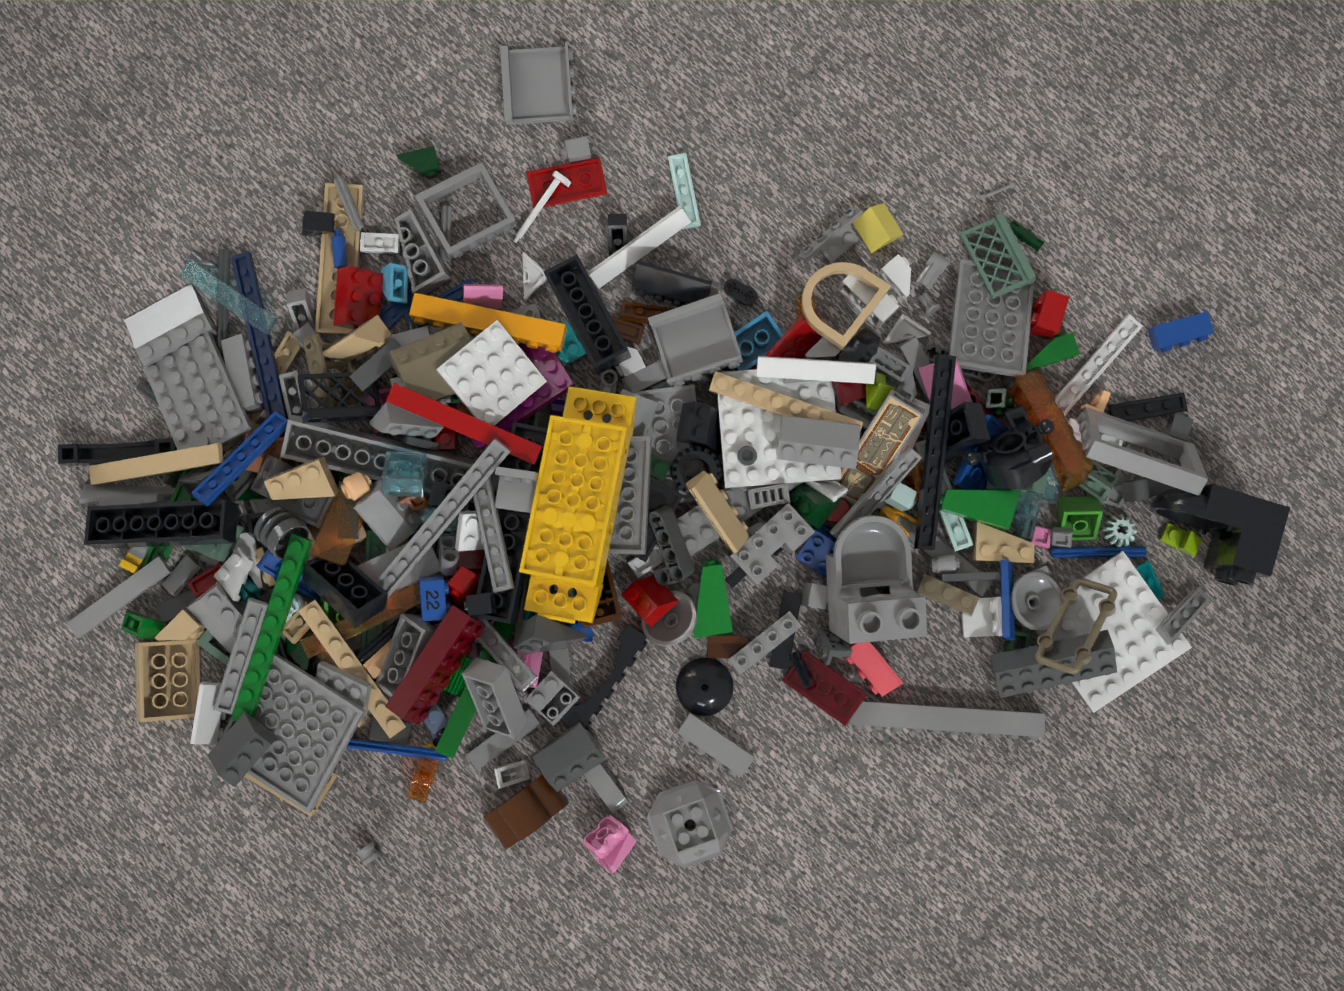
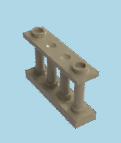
M319 333L303 339L310 374L327 373L326 369L338 370V373H351L357 370L355 359L350 362L335 359L336 362L324 361L323 351L338 340L332 342V344L321 343ZM344 378L341 381L349 390L355 384L349 378ZM324 379L322 382L329 390L336 385L332 380ZM311 381L312 387L314 389L316 384L313 381ZM356 385L352 392L361 399L363 397L362 390ZM319 386L314 391V394L321 400L327 396V393ZM341 389L342 395L344 397L347 393L343 389ZM350 395L344 400L349 406H355L358 403ZM331 396L325 400V403L330 407L338 405V402Z

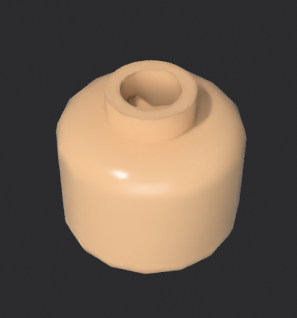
M356 472L343 479L341 489L347 499L357 501L370 492L372 482L368 475L364 476L362 473Z

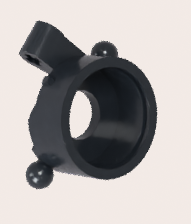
M1022 404L1004 411V416L1011 428L1010 430L991 437L989 441L978 446L977 451L971 450L965 455V462L968 465L973 466L981 461L988 482L996 488L1017 489L1028 486L1047 473L1051 466V459H1054L1053 453L1043 434L1047 435L1054 431L1055 425L1053 421L1044 419L1039 425L1031 423Z

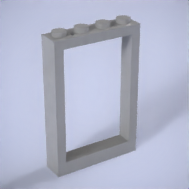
M1087 407L1083 413L1079 414L1077 423L1087 458L1198 496L1200 495L1208 477L1195 444ZM1100 432L1177 458L1181 466L1102 440Z

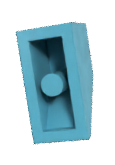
M389 263L381 269V273H383L382 291L388 301L407 303V266Z

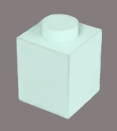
M899 483L886 497L884 502L903 512L915 505L917 492Z

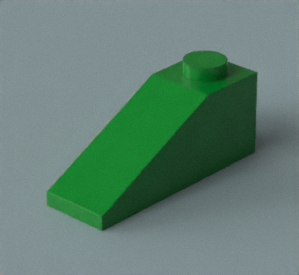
M1066 331L1056 334L1055 338L1027 363L1026 372L1080 355L1074 334H1066Z

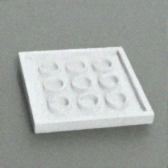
M498 320L493 322L436 369L472 415L492 425H496L547 382Z

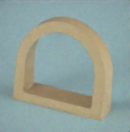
M848 262L829 264L816 271L808 280L802 295V311L809 326L842 351L890 290L891 285L857 264ZM833 274L851 275L876 292L844 335H841L822 322L812 308L811 297L815 286L822 279Z

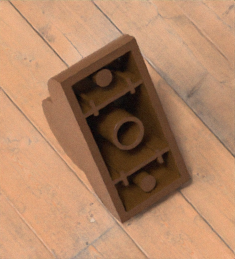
M608 558L602 583L603 589L593 623L582 621L583 628L622 619L620 602Z
M542 774L483 816V818L506 850L543 826L551 817L567 806L569 802L561 791L556 792Z

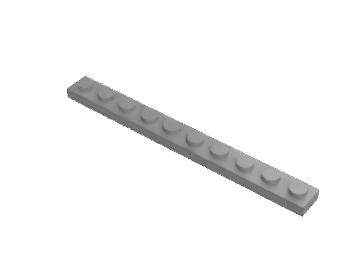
M496 437L376 580L375 583L388 593V597L494 472L496 466L498 467L511 450Z

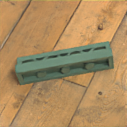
M1055 434L1048 442L1054 459H1051V467L1103 502L1120 478L1094 460L1087 458L1084 453Z

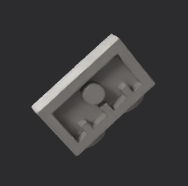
M496 466L495 475L499 476L495 507L531 513L539 473Z

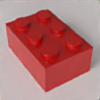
M347 266L337 270L334 326L354 330L376 315L380 317L383 273L354 266Z

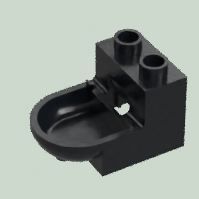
M1216 484L1204 486L1199 496L1178 488L1167 489L1151 503L1150 511L1165 519L1201 529L1202 535H1206L1207 532L1211 533L1212 538L1204 567L1216 571L1215 581L1238 586V583L1253 585L1256 577H1271L1290 507Z

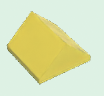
M885 203L870 207L852 222L871 254L904 235Z

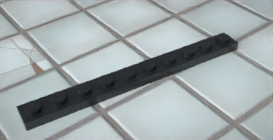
M935 354L914 542L915 549L935 550L956 356Z

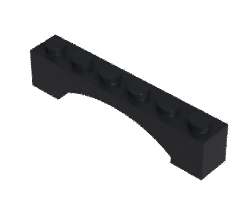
M173 438L114 444H59L58 464L65 466L97 465L176 451L177 448Z
M630 624L626 626L617 639L620 642L619 656L609 679L588 700L577 705L574 704L561 718L562 722L571 728L581 722L586 729L589 728L592 723L589 719L593 714L598 715L603 708L601 702L604 698L608 700L615 691L612 689L615 682L620 684L626 675L623 673L627 666L631 668L637 658L634 655L638 650L642 652L648 644L645 641L647 637Z

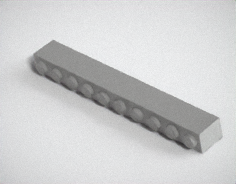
M863 701L848 724L856 729H864V725L871 726L873 730H883V727H891V731H902V728H910V732L922 733V729H926L932 734H941V731H949L950 735H960V732H968V736L980 737V733H986L987 737L999 738V734L1007 735L1009 739H1019V736H1026V740H1038V737H1044L1045 714L1040 712Z

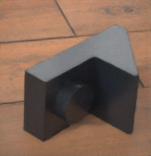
M304 211L302 235L310 237L334 233L335 214Z

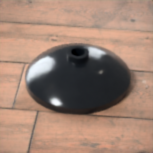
M694 659L688 662L677 676V697L682 706L693 714L700 716L714 715L723 710L731 700L733 694L732 676L729 670L715 659ZM703 684H707L709 686L707 691H703L701 689V686Z

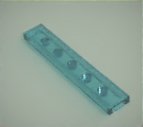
M191 260L188 261L180 274L182 278L267 335L270 334L278 321L277 317Z

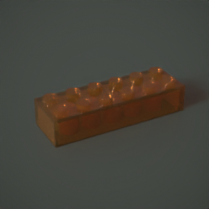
M1035 370L1016 378L1010 392L1015 398L1016 406L1022 404L1030 422L1035 425H1039L1044 419L1053 421L1055 425L1052 433L1043 434L1054 456V459H1051L1050 468L1063 491L1085 483L1093 470L1090 458L1085 456L1081 442L1076 440L1073 435L1072 426L1067 424L1064 419L1063 410L1056 405L1054 394L1047 389L1044 377Z

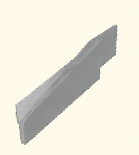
M85 484L79 498V503L86 505L99 503V506L170 502L176 487Z

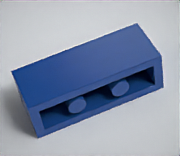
M1208 311L1153 326L1148 329L1154 351L1161 350V353L1173 350L1172 346L1179 345V348L1190 345V341L1197 340V343L1208 340V336L1214 333Z

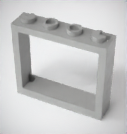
M482 162L415 195L417 206L448 260L456 257L460 258L464 252L479 248L480 244L485 241L491 242L495 240L497 235L501 233H509V230L515 226V218ZM483 177L506 219L450 247L427 204Z

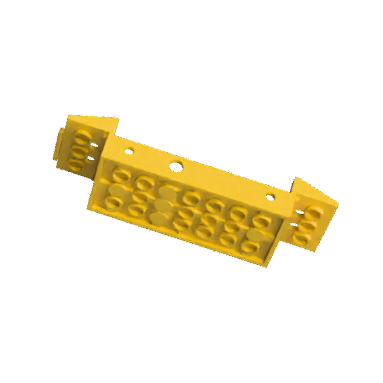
M568 387L563 417L550 415L519 572L531 575L524 610L537 612L540 616L575 624V620L593 623L603 589L602 583L630 440L633 436L637 397ZM587 411H591L593 414L590 420L584 418V414ZM606 414L611 415V421L608 423L603 421V416ZM554 584L558 587L556 594L550 592V587ZM571 588H575L577 591V595L573 598L568 594Z

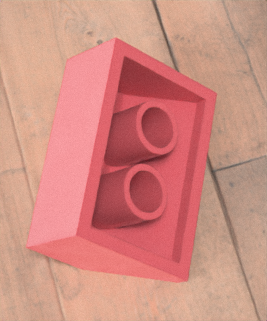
M870 642L849 645L852 649L851 656L844 658L850 665L854 664L857 667L856 673L862 680L867 679L870 683L868 687L874 695L879 694L883 697L903 683Z

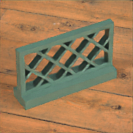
M1003 212L995 215V218L960 233V237L992 299L1024 285L1034 284L1036 275ZM993 225L996 231L994 236L983 233L985 228ZM974 234L978 235L979 238L975 244L969 242L966 236ZM981 237L992 240L989 248L979 245ZM994 241L1003 244L1004 249L1002 252L992 249ZM977 249L987 252L985 260L976 257ZM990 253L1000 256L998 264L987 261ZM1003 257L1011 259V268L1000 265ZM985 265L996 268L993 276L985 274L983 270ZM998 269L1009 272L1006 280L995 277ZM1011 273L1019 275L1021 279L1018 283L1008 280ZM993 281L1004 284L1003 289L994 292L992 288Z

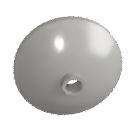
M1039 572L1025 574L1015 582L1012 588V610L1018 621L1025 627L1035 631L1047 630L1063 601L1061 589L1046 574Z
M671 591L679 602L652 627L641 618L643 632L654 644L660 646L676 645L684 641L694 630L697 622V609L691 598L682 592Z

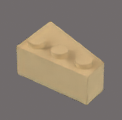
M324 456L269 477L264 481L272 500L333 497L339 493V489Z
M980 522L973 523L971 561L1001 562V560H1009L1012 563H1034V543Z

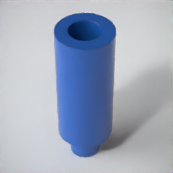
M336 229L334 230V236L331 237L334 268L339 269L347 267L348 262L345 236H342V230Z

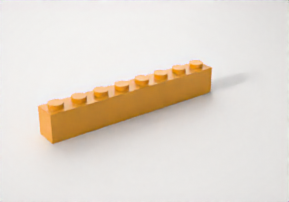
M414 293L409 316L414 320V323L420 325L429 323L439 329L449 328L462 322L467 332H470L473 336L479 335L493 322L498 320L517 345L524 343L527 347L534 349L543 347L546 351L553 353L563 350L567 333L566 324Z

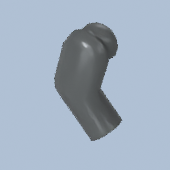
M196 250L190 254V258L201 266L213 269L219 263V259L214 255L207 259Z

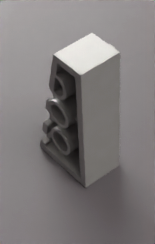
M410 209L396 217L395 223L403 247V256L406 260L408 276L412 284V293L426 295L451 280L452 278L418 214Z

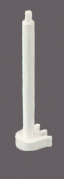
M554 171L552 176L555 179L515 235V243L523 237L559 183L561 182L569 187L571 181L559 172Z

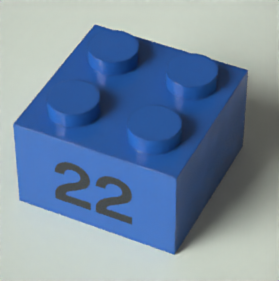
M443 575L419 577L422 621L443 620L450 610L449 599H445V594H449L447 580H444Z

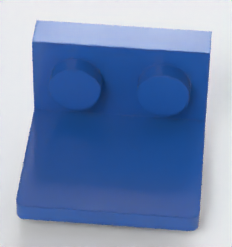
M823 524L820 529L814 527L815 532L803 545L796 559L827 578L826 554H833L837 539L830 533L832 528Z

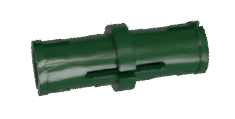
M1015 220L1010 224L1014 235L1020 239V242L1028 244L1036 252L1045 243L1031 233L1032 230H1027Z

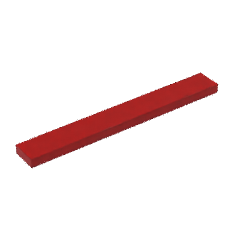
M393 383L386 400L388 403L487 445H490L496 437L511 450L510 455L534 465L542 449V446L396 383Z

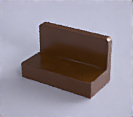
M708 636V658L730 659L746 646L747 636Z

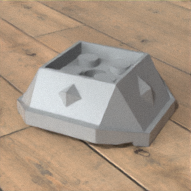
M878 346L877 354L865 363H875V372L886 375V385L895 387V392L913 401L917 391L912 366ZM834 390L838 413L862 421V427L866 429L876 414V411L866 409V398L841 406Z
M696 779L658 792L647 815L659 855L683 868L722 855L733 830L720 790ZM686 820H694L695 826L692 829L686 828L684 825Z

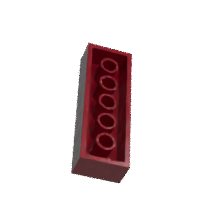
M452 605L385 707L402 720L420 725L427 718L430 708L437 703L442 690L449 685L450 678L454 672L460 668L461 661L465 655H468L472 650L475 640L482 635L485 624L473 616H468L467 612Z

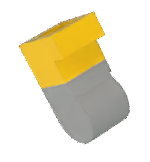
M133 547L129 549L125 559L121 560L119 566L135 574L141 569L150 547Z

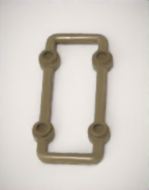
M1084 578L1075 579L1070 587L1062 590L1061 596L1063 601L1046 634H1042L1037 638L1036 661L1042 665L1069 674L1078 673L1083 664H1088L1091 661V648L1106 618L1112 616L1116 610L1114 602L1117 598V591L1115 588ZM1079 586L1109 594L1107 599L1099 602L1100 614L1084 645L1075 650L1076 661L1073 666L1044 657L1045 652L1052 650L1054 647L1053 636L1069 605L1075 604L1078 600L1077 589Z

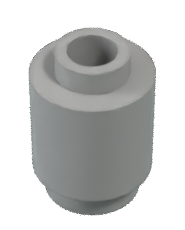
M955 554L931 557V572L937 575L956 574V570L960 568L959 558H955Z

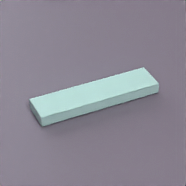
M681 153L668 156L677 206L683 208L691 221L683 229L699 227L701 223L687 154Z

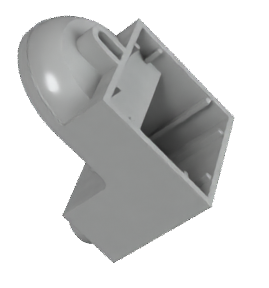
M876 515L863 516L850 522L839 534L833 554H826L829 631L849 644L927 637L926 597L913 590L911 546L904 530L894 521ZM889 585L890 594H876L861 597L860 588Z

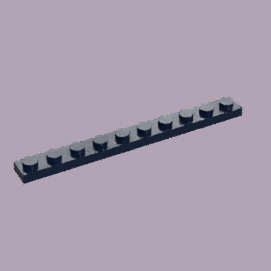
M246 251L232 256L231 260L267 418L277 411L288 419L252 253Z

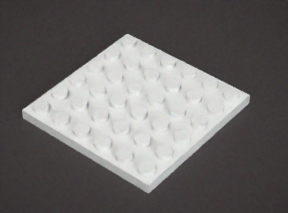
M757 369L719 372L836 413L834 387L831 381L784 383L783 378L757 377ZM717 394L725 488L842 479L841 467L777 459L776 451L782 416ZM744 446H751L757 452V459L750 466L742 465L737 458L738 451Z
M1121 551L1083 577L1087 580L1111 586L1117 591V598L1114 602L1115 613L1106 618L1100 630H1108L1115 649L1117 673L1072 682L1093 713L1192 648L1182 633L1173 643L1167 645L1155 630L1168 616V613L1124 551ZM1079 586L1077 589L1078 600L1075 604L1069 605L1053 636V641L1089 634L1100 614L1099 602L1107 599L1109 594ZM1047 630L1036 631L1039 636L1047 632Z

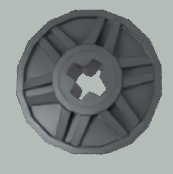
M275 507L268 510L260 517L254 528V535L257 540L267 547L276 558L281 560L284 559L292 534L309 538L307 527L284 507Z

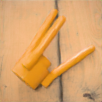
M890 505L884 506L879 512L880 516L897 523L904 530L907 537L910 534L897 522L898 515L917 524V519L895 507L892 508Z

